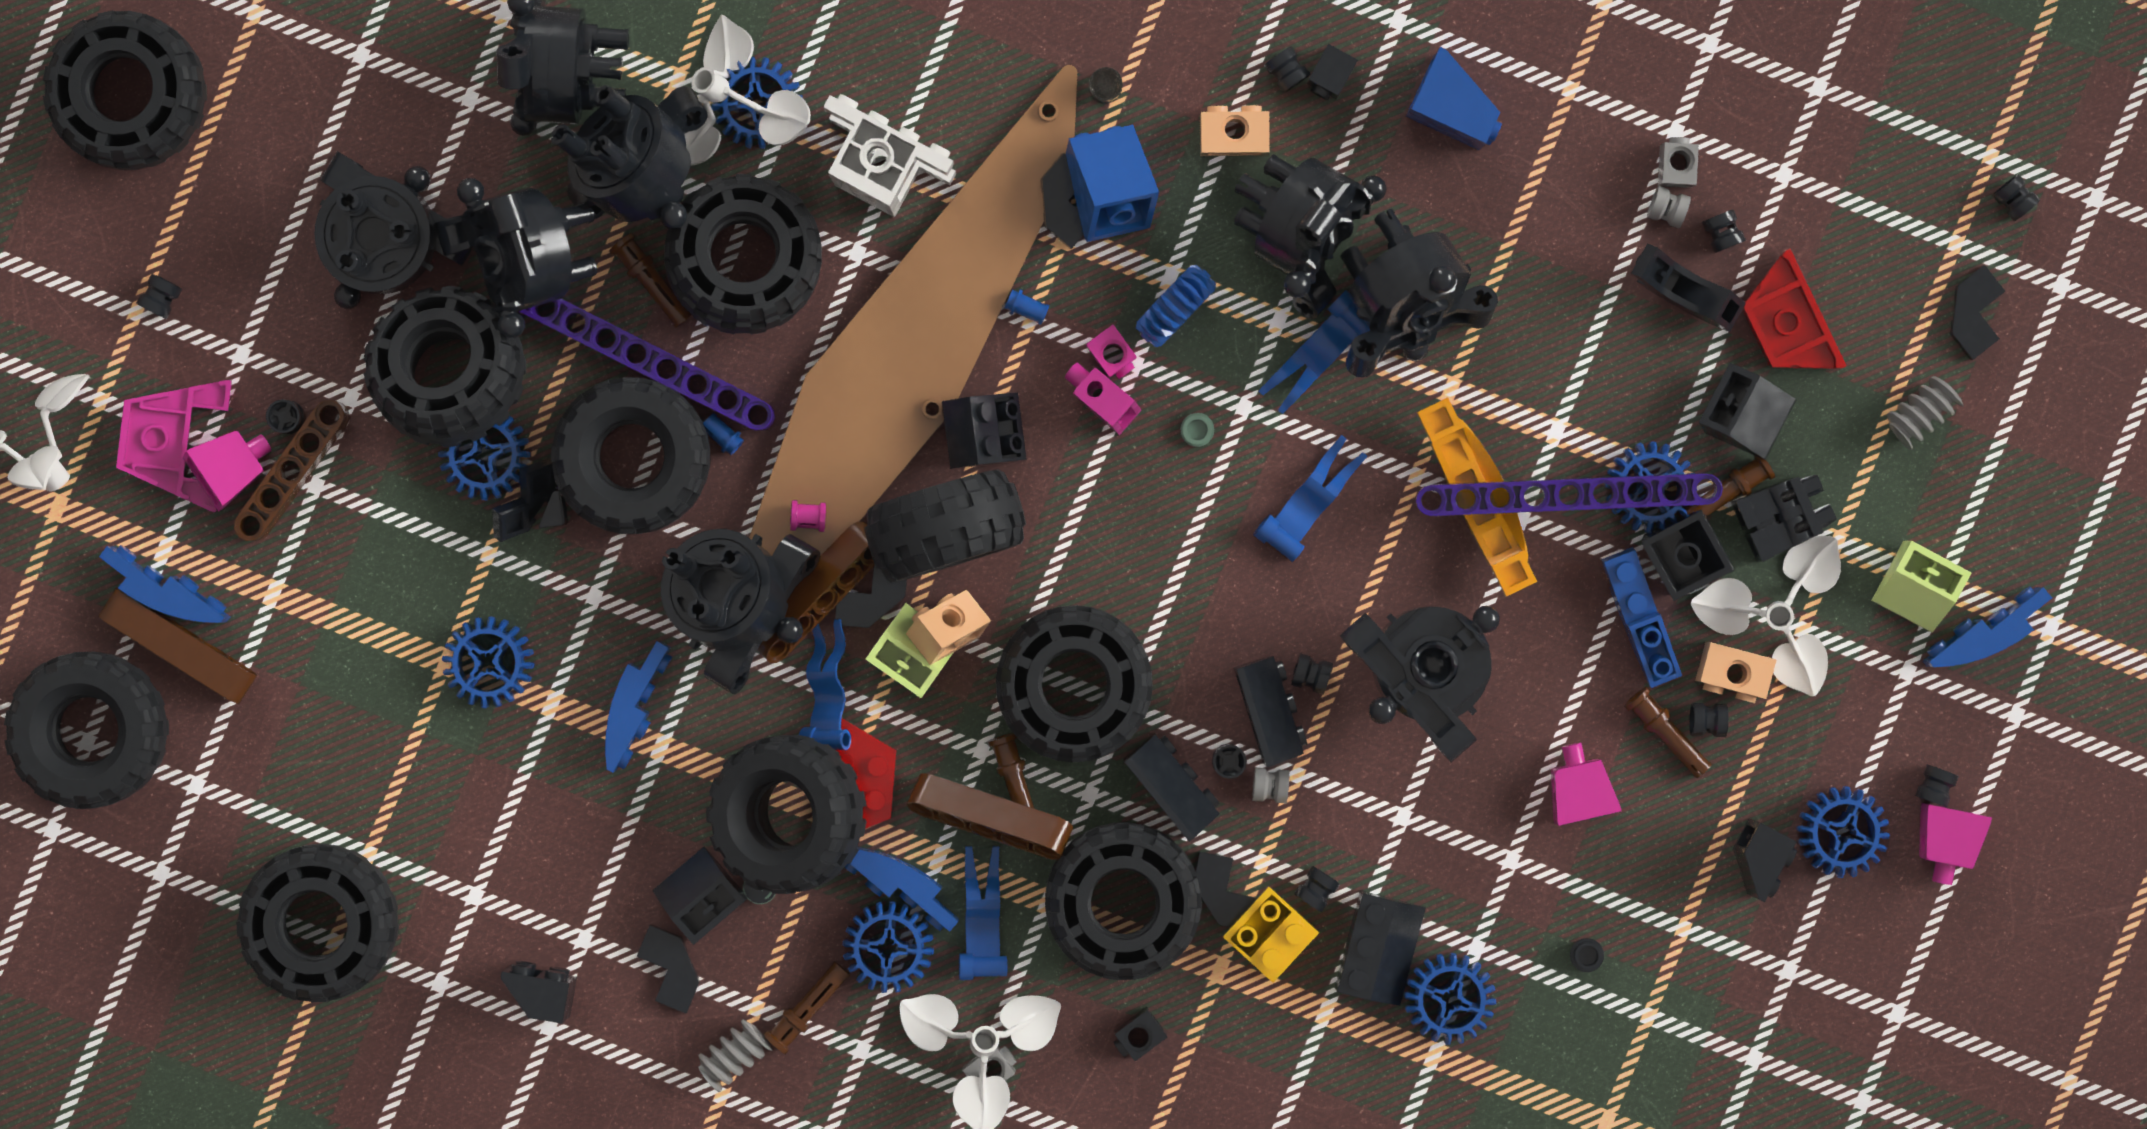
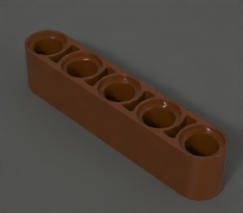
M325 400L315 407L236 517L234 530L239 538L245 541H260L268 536L350 420V413L343 403ZM335 406L339 411V419L335 424L328 425L325 422L324 413L329 407ZM315 434L320 441L319 447L315 452L310 453L306 450L304 441L308 435ZM294 461L298 464L300 473L296 479L289 480L285 475V467L289 462ZM271 489H275L280 496L278 505L270 508L265 502V495ZM252 516L256 517L260 523L259 531L253 536L249 535L245 529L247 519Z
M862 521L856 522L848 527L820 556L814 571L794 588L786 602L788 603V609L785 618L794 617L801 622L803 628L802 636L797 642L784 643L775 632L766 642L763 640L758 651L768 662L778 663L786 658L875 566L864 530L867 526L866 523Z
M118 587L115 588L98 615L100 619L236 704H240L257 677L254 671L163 613L134 600L119 590Z
M921 773L906 805L912 812L925 818L1051 860L1061 858L1073 830V826L1068 821L1058 816L928 773Z

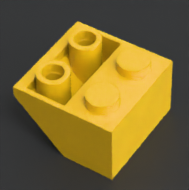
M1268 886L1223 935V938L1274 983L1319 932Z

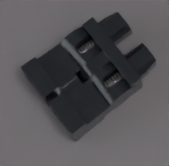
M1818 475L1802 478L1792 477L1751 493L1748 496L1731 501L1742 530L1755 527V530L1746 533L1745 537L1756 562H1764L1785 550L1824 533L1822 529L1837 520L1830 504L1813 509L1809 497L1824 491Z

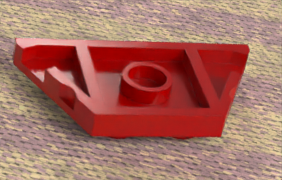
M1791 248L1784 251L1746 299V304L1742 310L1769 367L1842 369L1847 365Z
M842 718L841 730L846 729L850 732L851 745L848 750L836 751L839 752L840 759L845 764H850L858 776V779L855 781L859 791H864L867 806L863 807V819H866V828L892 817L897 750Z

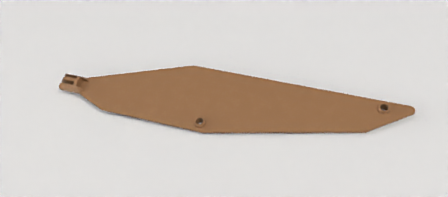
M1066 65L1060 70L805 375L749 536L751 540L755 534L762 537L761 547L771 555H773L782 539L792 534L818 549L821 556L848 527L856 522H860L868 509L875 504L944 421L942 401L959 398L1044 222L1043 194L1041 193L1040 179L1062 153L1066 154L1069 138L1075 137L1077 69L1074 66ZM1046 105L1053 107L1054 116L1045 117L1042 113V108ZM933 402L937 404L938 413L931 416L927 414L926 405ZM792 500H797L798 504L819 505L821 502L826 503L824 532L811 528H797L795 531H790Z

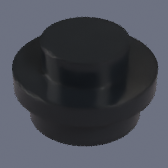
M1582 938L1571 947L1570 960L1578 970L1592 972L1601 966L1604 960V951L1602 946L1594 939Z

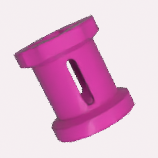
M792 500L790 531H795L797 528H811L824 532L826 503L821 502L819 505L798 504L797 500Z

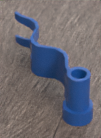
M1347 290L1327 309L1332 315L1258 391L1263 396L1306 364L1307 368L1279 407L1278 411L1281 414L1353 342L1355 337L1370 331L1365 321L1359 319L1356 314L1357 308L1350 299Z
M1342 435L1324 454L1312 474L1290 497L1276 518L1269 514L1253 534L1263 544L1269 543L1291 562L1300 555L1305 547L1300 543L1302 538L1320 514L1335 500L1354 471L1367 458V455L1362 452L1347 464L1330 483L1323 487L1322 485L1330 466L1347 440Z
M834 619L835 646L832 654L825 662L822 672L821 663L826 653V643L819 624L812 630L815 639V649L807 664L806 676L814 692L815 704L810 727H803L799 735L814 738L815 741L821 744H828L835 750H848L851 745V734L846 729L841 730V719L846 698L844 689L837 676L838 663L845 652L846 642L841 619Z
M965 846L966 953H959V980H973L974 977L1007 976V956H1000L999 846H992L985 899H981L972 846Z

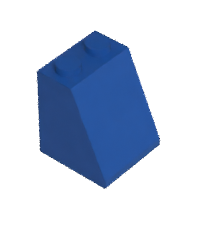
M1440 47L1428 66L1406 117L1477 150H1480L1485 144L1490 145L1494 142L1502 126V123L1497 121L1501 112L1446 49Z
M1113 126L1105 131L1092 134L1081 133L1073 138H1069L1066 157L1086 242L1150 228L1159 190L1134 126Z

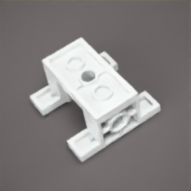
M840 94L838 99L829 95L823 108L831 114L829 117L830 122L849 132L828 172L836 187L895 217L920 170L951 185L956 175V171L952 169L954 162L948 158L951 152L932 143L930 148L919 143L918 139L920 136L905 127H901L900 131H897L887 126L889 119L871 110L869 115L857 110L858 103L845 95ZM878 159H886V162L881 166L873 165Z

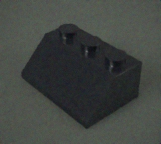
M1269 656L1233 667L1263 764L1266 767H1270L1304 754L1302 746L1308 744L1302 725L1296 727L1292 714L1298 711L1292 693L1286 694L1282 681L1288 680L1282 660L1276 662L1274 656Z
M1154 733L1123 759L1190 842L1219 815L1215 807L1220 803L1208 788L1203 792L1194 782L1198 775L1187 762L1182 765L1178 763L1173 756L1177 749L1164 735L1159 739Z
M1360 890L1335 983V990L1339 993L1369 1001L1400 1006L1426 907Z

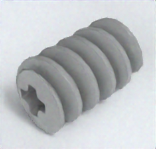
M1932 376L1929 378L1930 387L1921 385L1918 388L1920 396L1910 394L1908 396L1909 405L1904 402L1899 403L1897 406L1899 414L1894 411H1890L1887 414L1889 427L1900 442L1909 450L1913 449L1910 441L1911 437L1919 441L1924 440L1920 431L1922 428L1930 433L1934 431L1930 422L1932 419L1940 424L1944 423L1942 411L1950 415L1955 414L1951 405L1953 402L1963 407V402L1955 390L1938 377Z
M744 1019L741 1020L743 1032H739L733 1027L730 1029L733 1040L730 1041L721 1036L719 1038L722 1045L721 1049L712 1044L709 1046L712 1055L710 1058L702 1053L698 1054L701 1063L698 1068L706 1081L717 1092L722 1091L720 1080L726 1084H731L733 1082L731 1072L741 1076L744 1073L742 1064L750 1068L754 1065L752 1055L759 1059L765 1056L762 1046L768 1050H773L770 1043L757 1027Z

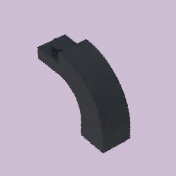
M1648 243L1642 254L1637 258L1635 267L1631 274L1638 278L1637 282L1655 295L1727 332L1732 330L1746 304L1745 301L1731 290L1692 273L1676 263L1658 247Z

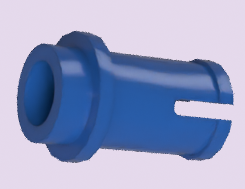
M1012 289L1004 308L1010 310V315L1014 312L1041 325L1050 305L1022 294L1023 290L1021 289L1019 292Z
M715 413L711 414L703 423L707 435L722 447V453L728 452L732 455L744 442V439L740 437L741 432H734Z

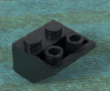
M1729 363L1699 424L1705 434L1766 460L1796 399L1763 377Z
M1018 392L970 396L942 401L950 469L1027 460Z
M1748 819L1733 850L1747 894L1765 902L1767 897L1772 898L1776 894L1781 883L1778 876L1783 867L1788 868L1793 862L1797 850L1794 849L1796 841L1752 819Z
M705 846L652 890L671 920L693 945L748 898Z
M516 961V964L508 966L501 972V980L528 1018L563 1024L570 1017L577 976L569 975V969L551 966L549 970L544 971L536 969L535 963Z

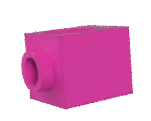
M1111 325L1085 345L1109 379L1114 375L1121 379L1135 368L1132 362L1137 359V356L1114 325ZM1110 345L1120 347L1123 352L1122 360L1116 364L1108 363L1103 356L1104 349Z

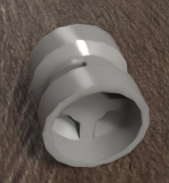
M1658 186L1649 205L1647 218L1655 221L1659 219L1666 220L1669 226L1679 229L1687 214L1691 197L1684 194L1674 195L1670 193L1669 189Z
M1255 767L1252 801L1263 802L1266 799H1274L1276 803L1287 804L1289 770L1279 769L1276 772H1268L1266 768Z

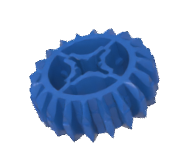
M751 57L749 61L750 68L745 69L741 62L738 61L737 65L740 72L734 74L731 69H727L731 78L728 83L732 91L742 81L750 78L749 91L744 97L754 101L752 97L756 96L755 87H757V92L763 101H769L772 95L763 92L760 76L774 80L783 90L794 92L800 88L798 82L787 84L793 76L790 70L781 76L779 75L782 70L781 63L777 62L772 70H770V60L766 57L763 58L761 67H757L755 57ZM730 96L722 101V103H715L711 106L715 112L723 111L722 115L716 117L718 125L728 122L722 133L727 136L734 130L736 131L733 137L735 144H739L743 136H745L746 148H752L754 139H758L760 149L766 148V142L759 132V123L765 114L759 112V119L754 109L737 100L730 101ZM766 102V105L762 107L767 108L768 102ZM731 111L752 114L755 130L739 125L733 119Z
M1192 265L1183 272L1137 321L1136 329L1141 333V337L1150 342L1154 347L1162 346L1215 291L1216 283L1211 278V275L1207 271L1202 270L1198 265Z
M509 416L500 426L497 424L492 426L500 430L506 436L508 442L493 445L485 436L474 441L471 451L459 457L460 445L449 447V452H438L439 457H449V462L440 466L441 470H453V473L446 478L447 482L452 483L457 479L460 480L455 489L457 492H462L469 486V498H474L478 489H480L481 499L488 500L489 490L492 489L494 497L499 499L502 497L501 486L511 493L514 491V488L509 481L513 479L515 482L520 483V475L516 472L518 469L527 466V464L520 463L521 457H531V452L521 451L520 447L528 445L530 441L528 438L517 439V436L524 429L522 426L515 427L513 430L510 429L514 423L513 417ZM483 445H486L485 449L499 450L488 456L489 462L487 464H484L485 460L471 459L477 457V454L482 452L481 447ZM508 452H512L508 469L498 478V459L508 454ZM477 464L481 467L484 475H486L488 483L474 481L465 474L461 467Z
M1655 441L1649 442L1648 452L1645 451L1642 443H1637L1635 445L1637 455H1634L1629 448L1624 449L1623 453L1627 461L1625 462L1623 459L1615 457L1613 462L1620 469L1619 471L1608 469L1607 474L1611 477L1627 476L1632 468L1635 472L1634 476L1653 475L1641 464L1640 461L1644 459H1654L1668 466L1669 469L1659 475L1684 474L1683 470L1690 466V462L1688 460L1680 464L1676 462L1682 454L1679 450L1673 452L1670 457L1667 456L1670 450L1668 444H1663L1658 453ZM1671 481L1666 482L1662 488V493L1665 498V487ZM1637 482L1635 490L1629 494V498L1632 501H1640L1645 496V494L1639 495L1644 491V485L1640 482ZM1677 482V491L1675 498H1677L1680 494V486ZM1604 483L1605 488L1611 489L1609 485ZM1611 495L1606 496V501L1610 499ZM1681 506L1658 507L1661 514L1655 516L1644 515L1634 508L1611 509L1612 514H1617L1622 510L1625 512L1620 519L1622 524H1626L1633 518L1632 530L1637 531L1641 527L1642 522H1644L1645 533H1652L1654 522L1657 528H1663L1666 525L1665 520L1668 522L1676 521L1674 516L1676 512L1682 516L1687 515V511Z
M493 616L488 617L487 627L484 626L481 617L475 618L474 624L476 629H473L468 622L463 623L462 628L466 635L463 636L460 632L454 631L452 636L458 641V644H445L447 650L454 652L453 656L442 657L443 662H452L453 667L443 670V674L445 676L454 674L456 679L448 683L449 688L460 684L462 688L458 691L457 697L463 698L468 692L471 693L468 699V704L475 705L478 697H481L482 708L489 707L490 698H493L496 707L502 706L501 695H504L508 702H513L515 697L511 691L512 689L520 694L525 691V688L518 683L519 680L525 682L532 680L530 675L523 673L524 668H535V663L525 662L524 656L533 655L534 650L527 649L523 651L521 648L522 645L529 641L528 637L525 636L516 640L515 636L520 632V628L515 626L510 632H507L509 621L503 619L497 628L496 618ZM482 634H493L502 638L490 650H485L472 642L474 638ZM509 646L515 657L513 675L509 673V670L503 664V656ZM464 650L468 651V654L474 661V668L469 674L468 679L462 667ZM496 653L492 663L497 670L487 668L485 671H481L485 663L481 655L485 654L487 657ZM487 675H492L505 683L503 687L492 691L476 687V684Z
M1843 786L1841 796H1839V792L1835 787L1829 788L1830 799L1822 792L1817 793V799L1820 804L1817 805L1812 801H1808L1806 805L1812 810L1811 815L1801 812L1799 815L1800 818L1808 821L1807 826H1797V831L1807 835V837L1798 839V844L1801 846L1810 845L1802 853L1803 856L1810 858L1816 855L1812 860L1811 866L1818 868L1824 863L1823 873L1826 875H1830L1835 867V874L1838 878L1844 877L1846 868L1851 877H1856L1858 873L1857 865L1862 871L1868 872L1870 868L1866 860L1869 859L1876 864L1879 863L1880 859L1874 854L1875 850L1886 852L1887 849L1885 845L1879 844L1880 838L1889 839L1890 837L1889 833L1880 831V827L1889 824L1888 819L1876 818L1883 813V807L1877 806L1870 809L1875 802V798L1868 796L1862 801L1864 791L1857 789L1851 797V789L1848 786ZM1849 804L1847 810L1842 811L1838 819L1829 821L1822 818L1831 808ZM1858 809L1866 818L1868 837L1857 829L1858 816L1856 814ZM1847 824L1848 827L1845 829L1850 830V834L1857 836V838L1842 836L1839 841L1838 837L1841 835L1836 834L1837 831L1829 828V826L1844 828ZM1818 827L1825 830L1829 835L1828 848H1830L1828 855L1819 844ZM1857 843L1864 846L1855 856L1838 860L1840 853H1844L1850 844Z
M881 901L877 902L876 914H873L872 910L866 906L863 909L867 917L866 920H863L858 915L853 917V921L859 928L856 929L852 926L846 928V932L854 936V940L844 939L842 944L845 947H853V951L846 952L843 955L844 960L855 958L856 962L848 967L849 972H854L860 968L862 972L856 980L861 983L866 976L870 977L871 981L868 984V989L870 990L874 989L876 981L882 982V993L887 992L888 983H893L895 992H900L901 980H904L909 988L912 987L914 983L910 975L913 973L917 978L922 979L924 973L918 966L921 965L929 968L931 965V961L923 958V954H934V948L924 946V943L934 939L933 934L922 935L921 931L928 928V922H922L917 926L915 921L919 918L920 913L916 911L910 918L906 916L909 909L907 904L902 906L900 913L895 912V901H890L889 911H884ZM880 920H886L884 934L876 939L870 938L869 940L861 939L864 931L870 925ZM896 921L901 922L911 930L916 944H909V942L901 941L897 937ZM889 930H891L890 939L894 940L893 944L897 943L898 949L892 951L887 964L886 955L883 954L884 949L880 950L878 945L885 943ZM861 950H867L879 956L881 959V973L872 969L865 962ZM907 954L916 955L913 962L905 970L891 974L892 963L895 957Z
M1454 952L1449 954V963H1445L1441 953L1436 954L1438 963L1436 966H1433L1428 958L1425 959L1424 964L1428 968L1425 973L1418 967L1413 970L1420 977V980L1418 982L1413 979L1407 980V984L1410 987L1416 988L1415 992L1404 993L1405 999L1415 1001V1003L1405 1007L1406 1012H1418V1014L1410 1019L1411 1023L1417 1025L1422 1021L1424 1022L1419 1029L1422 1035L1427 1034L1430 1029H1433L1431 1040L1437 1042L1441 1033H1443L1446 1045L1451 1044L1452 1034H1456V1039L1460 1044L1464 1043L1462 1032L1465 1031L1474 1039L1477 1037L1476 1032L1472 1028L1475 1024L1483 1030L1487 1028V1025L1480 1020L1481 1016L1484 1015L1492 1018L1494 1015L1492 1011L1485 1009V1005L1496 1004L1495 998L1486 997L1487 993L1495 991V986L1493 984L1483 985L1490 978L1489 973L1483 972L1477 976L1476 974L1479 972L1481 964L1475 962L1468 968L1470 957L1464 955L1458 964L1457 955ZM1455 971L1454 976L1444 986L1438 987L1428 984L1435 976L1441 973ZM1465 975L1471 978L1476 987L1477 1003L1470 1001L1462 995ZM1455 989L1454 995L1465 1004L1457 1002L1455 1005L1451 1003V1006L1447 1007L1446 1002L1435 992L1444 995L1445 992L1449 994V990ZM1424 994L1438 1001V1016L1435 1022L1425 1012L1423 1006ZM1462 1010L1472 1013L1461 1023L1445 1025L1447 1020H1450V1017L1456 1011Z

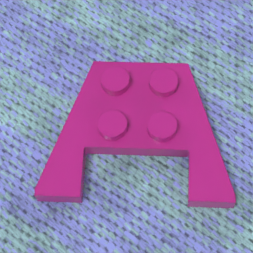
M224 380L124 400L116 468L204 509L216 512V507L198 480L184 477L186 462L183 456L188 448L192 408L229 411L232 381Z

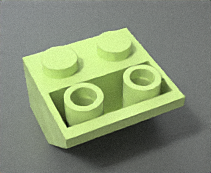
M1903 541L1871 601L1929 632H1933L1957 602L1972 573L1913 541Z
M905 603L866 657V660L922 698L952 654L932 665L927 662L906 635L913 624L912 617L918 611Z

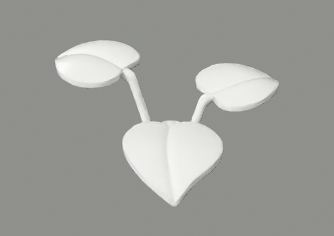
M720 15L708 39L703 58L704 67L697 70L692 78V87L700 94L698 100L703 103L708 117L702 127L684 134L686 148L691 157L690 166L703 163L712 157L721 141V133L713 127L716 118L709 101L713 103L722 102L730 96L748 107L765 114L759 123L760 135L766 142L776 146L785 145L793 141L806 130L807 125L810 123L811 114L809 106L801 96L793 91L781 90L773 93L768 101L767 108H764L730 89L729 83L725 79L730 77L727 69H731L733 72L740 71L737 65L738 61L745 68L752 57L754 44L746 30L724 15Z
M88 374L60 378L49 384L37 397L35 406L41 410L40 415L50 446L39 449L34 454H31L29 458H23L11 447L3 443L7 435L4 431L0 430V451L8 453L18 461L8 473V480L13 485L52 492L67 483L70 475L59 461L62 458V454L56 445L48 416L50 412H57L70 403L90 378Z
M1815 536L1792 547L1784 558L1783 571L1787 577L1796 580L1785 602H1773L1768 606L1767 610L1749 607L1752 601V594L1749 588L1742 581L1734 578H1723L1713 582L1691 601V606L1698 618L1709 628L1721 634L1735 635L1744 632L1749 626L1748 613L1766 617L1770 627L1775 630H1783L1789 643L1779 645L1773 652L1772 658L1776 659L1773 673L1787 687L1801 691L1809 696H1816L1825 681L1828 656L1823 643L1816 636L1804 634L1796 640L1794 639L1789 629L1794 620V613L1790 606L1801 585L1810 593H1822L1828 591L1837 583L1841 573V561L1838 541L1833 536Z
M927 994L902 1000L900 1003V1018L909 1039L917 1047L926 1051L941 1050L944 1048L948 1037L970 1040L972 1052L976 1056L981 1057L980 1078L976 1076L963 1078L954 1089L953 1105L959 1117L972 1129H994L1001 1122L1008 1109L1010 1091L1002 1077L990 1076L986 1078L988 1057L996 1051L999 1038H1007L1010 1035L1013 1044L1024 1051H1036L1046 1046L1055 1032L1061 1004L1044 996L1030 995L1014 998L1000 1012V1022L1007 1029L1003 1032L996 1031L989 1026H981L974 1033L970 1031L966 1033L953 1032L952 1030L958 1023V1011L951 1000L936 994Z

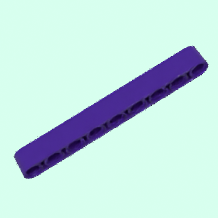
M563 299L553 301L555 310L549 317H541L538 312V306L519 311L752 430L765 431L774 423L775 413L772 406L767 402ZM580 314L585 319V327L582 331L573 333L568 326L569 319L574 315ZM604 330H612L616 337L615 343L609 348H602L599 344V335ZM635 345H642L646 350V357L641 363L634 364L629 359V351ZM666 360L673 361L677 369L676 374L670 379H664L659 374V367ZM695 376H703L707 381L705 391L701 394H693L689 389L690 380ZM725 391H733L737 396V404L729 410L723 409L719 402L720 396ZM756 406L764 407L768 413L767 420L761 425H754L750 420V411Z
M1706 473L1426 485L1419 489L1415 501L1418 509L1428 516L1687 506L1715 503L1721 497L1723 487L1721 481L1716 476ZM1709 479L1714 484V493L1709 498L1703 499L1697 493V485L1700 481ZM1673 480L1679 484L1680 494L1677 498L1668 500L1663 496L1662 488L1666 482ZM1634 482L1642 483L1646 489L1644 498L1637 502L1632 501L1628 496V488ZM1605 483L1611 488L1612 494L1607 502L1599 503L1594 499L1593 491L1598 484ZM1565 485H1572L1577 490V498L1572 504H1564L1559 499V491ZM1532 486L1539 487L1543 492V500L1535 506L1528 505L1524 498L1526 490ZM1496 488H1504L1509 494V501L1503 507H1495L1490 501V494ZM1469 489L1474 493L1475 501L1470 508H1460L1456 504L1455 499L1459 491ZM1431 490L1436 491L1441 498L1440 505L1434 510L1425 509L1421 502L1423 494Z

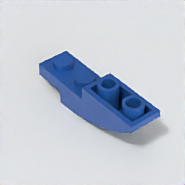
M122 545L118 548L107 546L99 556L126 577L118 587L119 590L154 610L170 616L198 622L225 623L231 618L224 612L227 607L211 595L208 599L197 592L199 586L185 575H182L181 578L170 576L163 583L164 576L148 565L144 569L134 561L137 556Z
M1631 547L1601 559L1611 586L1609 589L1649 687L1653 688L1681 677L1680 667L1661 614L1656 609L1636 550Z
M2029 586L2014 598L2017 603L2007 611L2005 608H2001L1988 619L1990 624L1988 626L1982 619L1971 621L1968 618L1953 629L1955 635L1947 642H1944L1942 639L1927 650L1929 656L1922 662L1926 667H1948L1970 663L1998 653L2034 631L2026 619L2051 600L2052 597L2044 587L2032 589Z
M660 640L656 641L642 668L632 663L627 665L615 691L608 715L605 739L607 770L612 773L616 772L618 767L625 769L634 753L629 749L634 739L638 738L641 740L651 722L646 720L650 712L638 705L641 701L645 704L648 702L656 688L651 682L657 672L661 674L665 672L673 658L668 654L671 646Z
M858 847L859 851L852 862L845 866L854 875L857 871L868 879L865 885L879 897L883 893L890 897L897 888L901 889L903 892L899 896L912 908L915 909L918 905L928 913L925 919L939 931L944 927L950 932L959 921L956 915L935 898L942 889V886L929 875L903 860L876 850Z

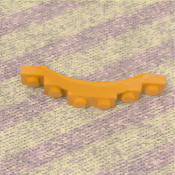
M1448 397L1416 412L1431 442L1430 445L1448 484L1504 482L1499 470L1480 440L1469 426L1457 417ZM1496 488L1490 494V501L1495 507H1503L1509 501V494L1504 488ZM1463 489L1457 493L1455 500L1460 508L1466 509L1474 504L1475 496L1471 490ZM1517 513L1463 515L1506 597L1537 582L1528 563L1527 545Z

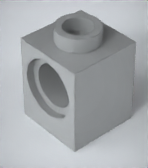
M1670 137L1669 142L1660 145L1658 186L1692 188L1697 185L1699 144H1690V138ZM1673 153H1679L1685 157L1686 167L1683 171H1678L1672 167L1670 158Z
M997 1046L996 1051L988 1057V1060L992 1059L1000 1063L1002 1070L996 1076H1000L1006 1081L1015 1074L1016 1069L1013 1065L1017 1061L1006 1046L1001 1049ZM976 1056L963 1066L962 1071L966 1076L980 1078L981 1057Z

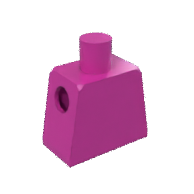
M1076 363L1066 373L1065 379L1076 387L1073 392L1076 398L1119 436L1141 412V408L1136 401L1097 368H1094L1089 373L1079 363ZM1097 389L1103 390L1098 397H1093V393Z
M234 431L190 448L185 452L183 459L219 512L262 474L264 470L258 459L272 450L262 434L246 443L240 433Z
M1581 742L1562 746L1566 766L1551 769L1554 824L1559 826L1621 812V806L1600 759L1585 761Z
M1921 803L1919 856L1926 860L1935 861L1933 882L1952 885L1956 866L1973 869L1990 827L1992 817Z

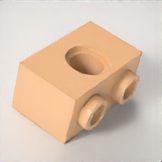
M1249 105L1241 106V112H1228L1227 106H1208L1207 112H1201L1200 156H1268L1270 152L1269 111H1262L1261 106ZM1230 122H1238L1243 126L1244 135L1239 139H1232L1227 136L1225 126Z
M965 590L956 596L952 593L946 595L932 609L924 607L912 617L913 624L906 635L927 662L932 665L980 638L991 620L971 594Z
M1705 642L1695 681L1704 683L1703 690L1723 694L1725 688L1736 691V699L1755 703L1757 697L1767 698L1776 659L1712 642ZM1733 664H1738L1743 671L1742 678L1736 683L1730 682L1727 677L1728 668Z

